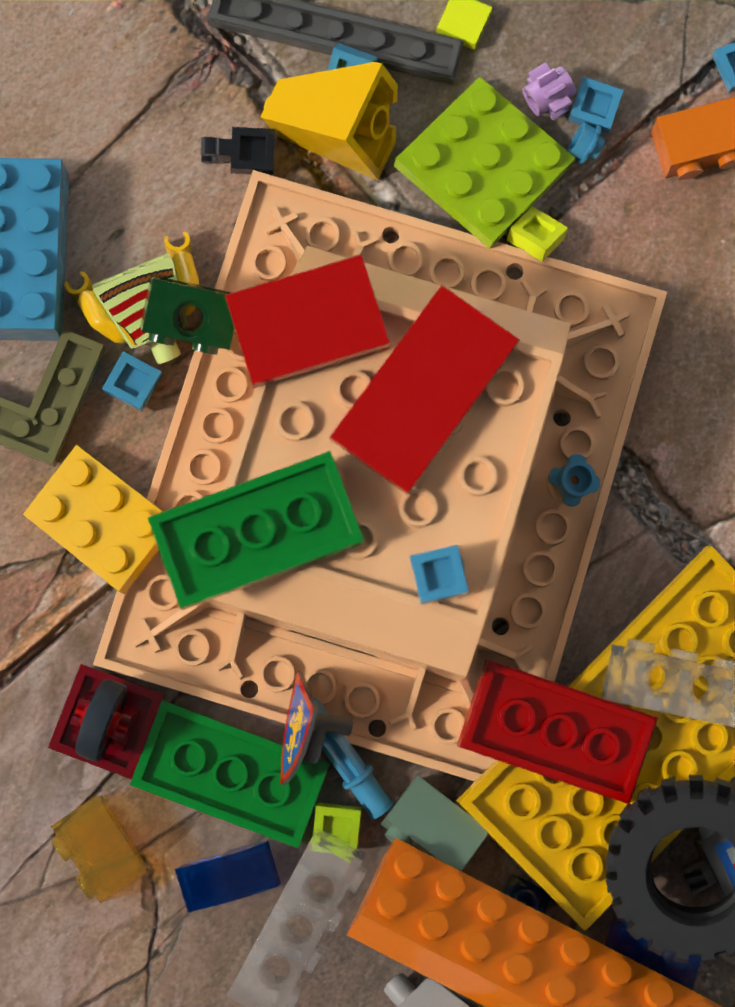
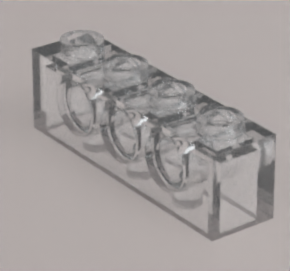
M628 639L627 647L612 645L601 698L735 728L734 661L715 658L713 666L697 663L699 654L674 648L671 649L670 657L654 653L656 644ZM660 665L664 670L665 680L660 688L654 690L649 683V675L653 668ZM703 675L707 680L708 689L703 697L697 699L693 693V684L699 676Z
M317 828L226 996L245 1007L295 1006L303 990L295 986L303 970L312 974L324 952L323 948L317 946L325 930L332 934L335 932L346 909L339 906L347 890L355 894L368 869L361 866L366 853ZM319 875L328 877L334 884V893L326 897L317 895L311 888V879ZM295 916H303L311 922L313 932L307 936H298L290 929L289 920ZM274 956L286 959L290 965L291 972L285 976L273 974L268 967V959Z

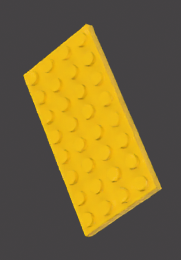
M706 546L568 686L658 717L630 804H633L638 799V793L650 786L652 789H655L662 785V780L674 776L676 781L689 780V775H703V780L715 782L716 777L729 782L735 776V570L712 546ZM498 760L456 800L582 930L586 931L612 904L613 899L611 893L607 892L606 858L613 827L617 825L620 813L626 807V803ZM683 829L672 832L659 842L651 862Z

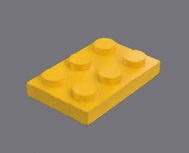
M78 445L73 448L23 513L26 518L123 594L127 592L159 550L147 518L163 511Z

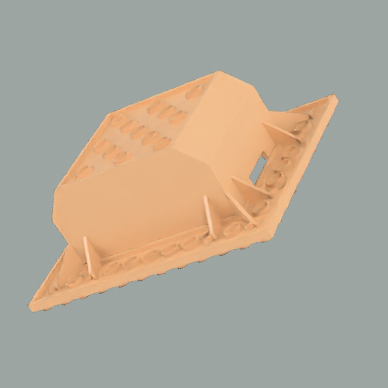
M253 170L215 289L237 292L362 254L389 338L390 347L255 388L252 386L235 328L230 350L219 348L217 355L194 351L147 499L164 512L331 451L362 533L364 544L185 610H181L158 550L125 594L119 591L116 592L93 665L286 724L291 695L297 672L299 671L303 673L313 698L319 699L330 715L353 719V728L350 736L344 735L350 744L475 782L496 760L459 748L457 743L485 659L555 682L667 292L551 257H546L541 262L523 249L496 242L489 249L472 234ZM392 231L399 236V239L394 243H388L383 239V235L386 232ZM509 268H517L521 271L522 277L517 280L510 279L506 271ZM443 285L520 340L413 489L406 495L330 440V436L440 286ZM556 413H564L569 419V424L558 426L554 422L553 416ZM581 454L586 458V463L593 468L595 474L599 477L600 488L594 493L583 496L579 505L570 507L563 503L562 493L557 486L550 484L548 475L553 468H561L568 463V458L571 455ZM575 476L571 477L573 484L578 483V479ZM458 545L469 593L421 605L410 563V555ZM502 619L508 624L506 634L498 635L492 630L494 620ZM290 630L295 631V632H299V633H302V634H305V635H309V636H312V637H315V638H318V639H322V640H325V641H328V642H332V643H335V644H338V645H341V646H345V647H348V648H351V649H355V650H358V651H361V652H364V653H360V652H357V651H354V650H350V649H347V648H344V647H341V646H337V645H334V644H331V643H327V642H324V641H321V640H318V639H314V638H311V637H308V636H304V635H301V634H298V633H294V632H291ZM252 681L257 684L258 693L255 697L246 698L243 696L242 686L246 682ZM374 720H380L386 726V732L381 737H374L369 733V724Z

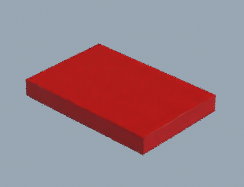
M362 254L225 295L253 388L390 347L389 338Z

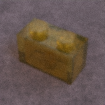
M103 795L95 796L51 826L56 836L51 838L55 849L64 861L72 859L80 872L75 877L76 881L90 900L96 897L99 903L105 902L151 871Z

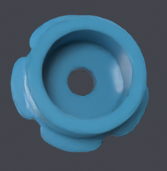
M584 122L575 132L568 152L577 158L579 164H583L587 159L594 161L600 154L605 143V138L600 136L601 126L597 125L594 128Z

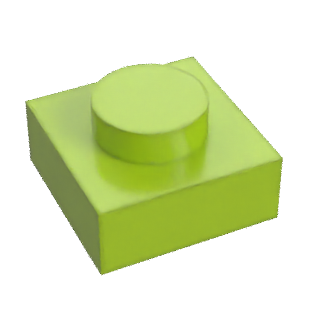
M318 802L315 812L312 850L357 855L362 807Z

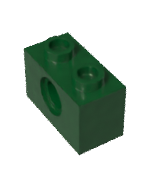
M151 275L140 324L141 331L149 333V341L160 344L174 345L175 339L193 342L191 349L207 354L217 355L219 348L230 350L235 327L225 295L234 292ZM194 305L201 310L199 323L190 328L182 327L177 323L179 310L184 306Z

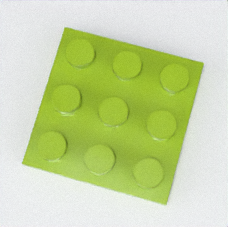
M479 77L395 159L394 167L485 246L491 249L509 231L510 227L572 167L576 158L491 85Z

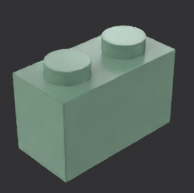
M418 775L381 822V825L387 829L384 835L392 843L397 838L459 871H462L489 834L472 816Z

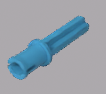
M313 698L318 708V713L329 714L319 699ZM326 733L322 750L344 779L342 783L343 788L350 789L371 820L386 813L393 806L394 802L388 797L373 776L372 771L374 768L372 765H365L344 735Z

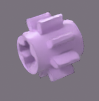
M545 62L528 72L530 77L527 78V82L529 84L523 87L522 90L525 100L534 114L540 116L548 112L551 119L554 120L570 110L569 105L572 104L570 97L576 94V89L571 77L563 67L559 66L556 69L550 70Z

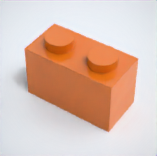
M735 97L656 118L651 134L665 179L678 176L680 180L690 179L702 174L704 168L719 165L720 169L735 167Z

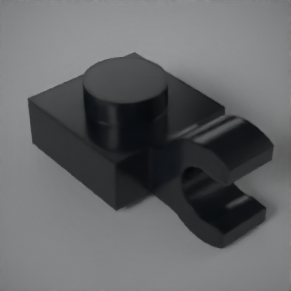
M232 127V139L201 137V163L219 164L231 161L230 172L232 174H252V171L255 170L273 175L275 129Z

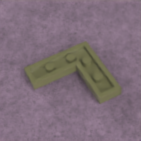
M63 329L30 408L0 397V446L55 467L106 350L105 346Z

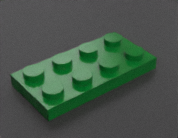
M331 451L147 518L181 610L191 608L364 544L362 533Z
M162 700L130 785L299 848L330 763L319 759L318 763H309L302 760L294 777L285 786L280 785L283 745Z

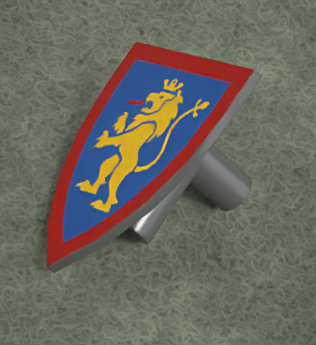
M299 671L297 672L283 737L280 785L284 786L294 777L302 760L309 763H318L326 733L350 736L353 728L352 718L318 713V708L304 675Z

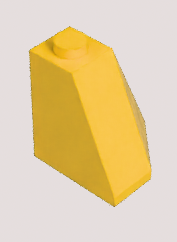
M378 62L278 79L271 95L265 101L264 110L260 117L270 129H275L277 137L365 176L379 180L396 143V126L390 125L389 120L390 103L394 104L397 102L398 84L384 65Z

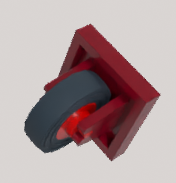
M80 664L48 748L132 780L165 695Z

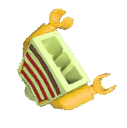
M183 231L185 243L180 247H174L170 244L169 237L166 235L164 238L166 254L95 284L85 272L81 271L79 273L84 278V285L80 289L73 290L67 280L64 283V287L71 297L77 301L78 306L93 329L114 343L122 344L127 342L131 349L148 343L157 364L170 361L181 355L176 341L174 345L149 341V333L142 332L140 324L151 275L199 285L195 263L190 254V236L187 232ZM187 305L179 310L177 314V323L182 327L188 325L186 317L191 315L195 310V306Z

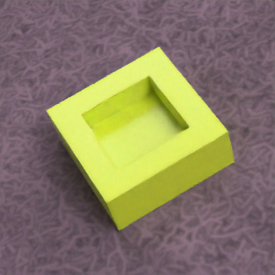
M449 0L437 26L436 34L464 40L463 46L475 50L491 16L492 7L477 0Z
M532 206L510 227L506 240L543 262L564 241L568 227Z

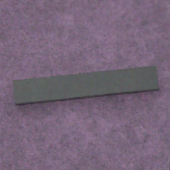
M213 0L207 19L208 26L327 55H332L333 47L339 43L378 57L377 62L382 63L386 69L451 85L454 83L464 40L299 0Z

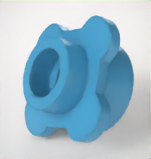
M581 454L571 455L568 458V463L561 468H553L548 475L550 484L557 486L562 493L563 503L570 507L579 505L583 496L594 493L600 488L599 477L595 474L593 468L586 463V458ZM572 476L577 477V484L571 482Z

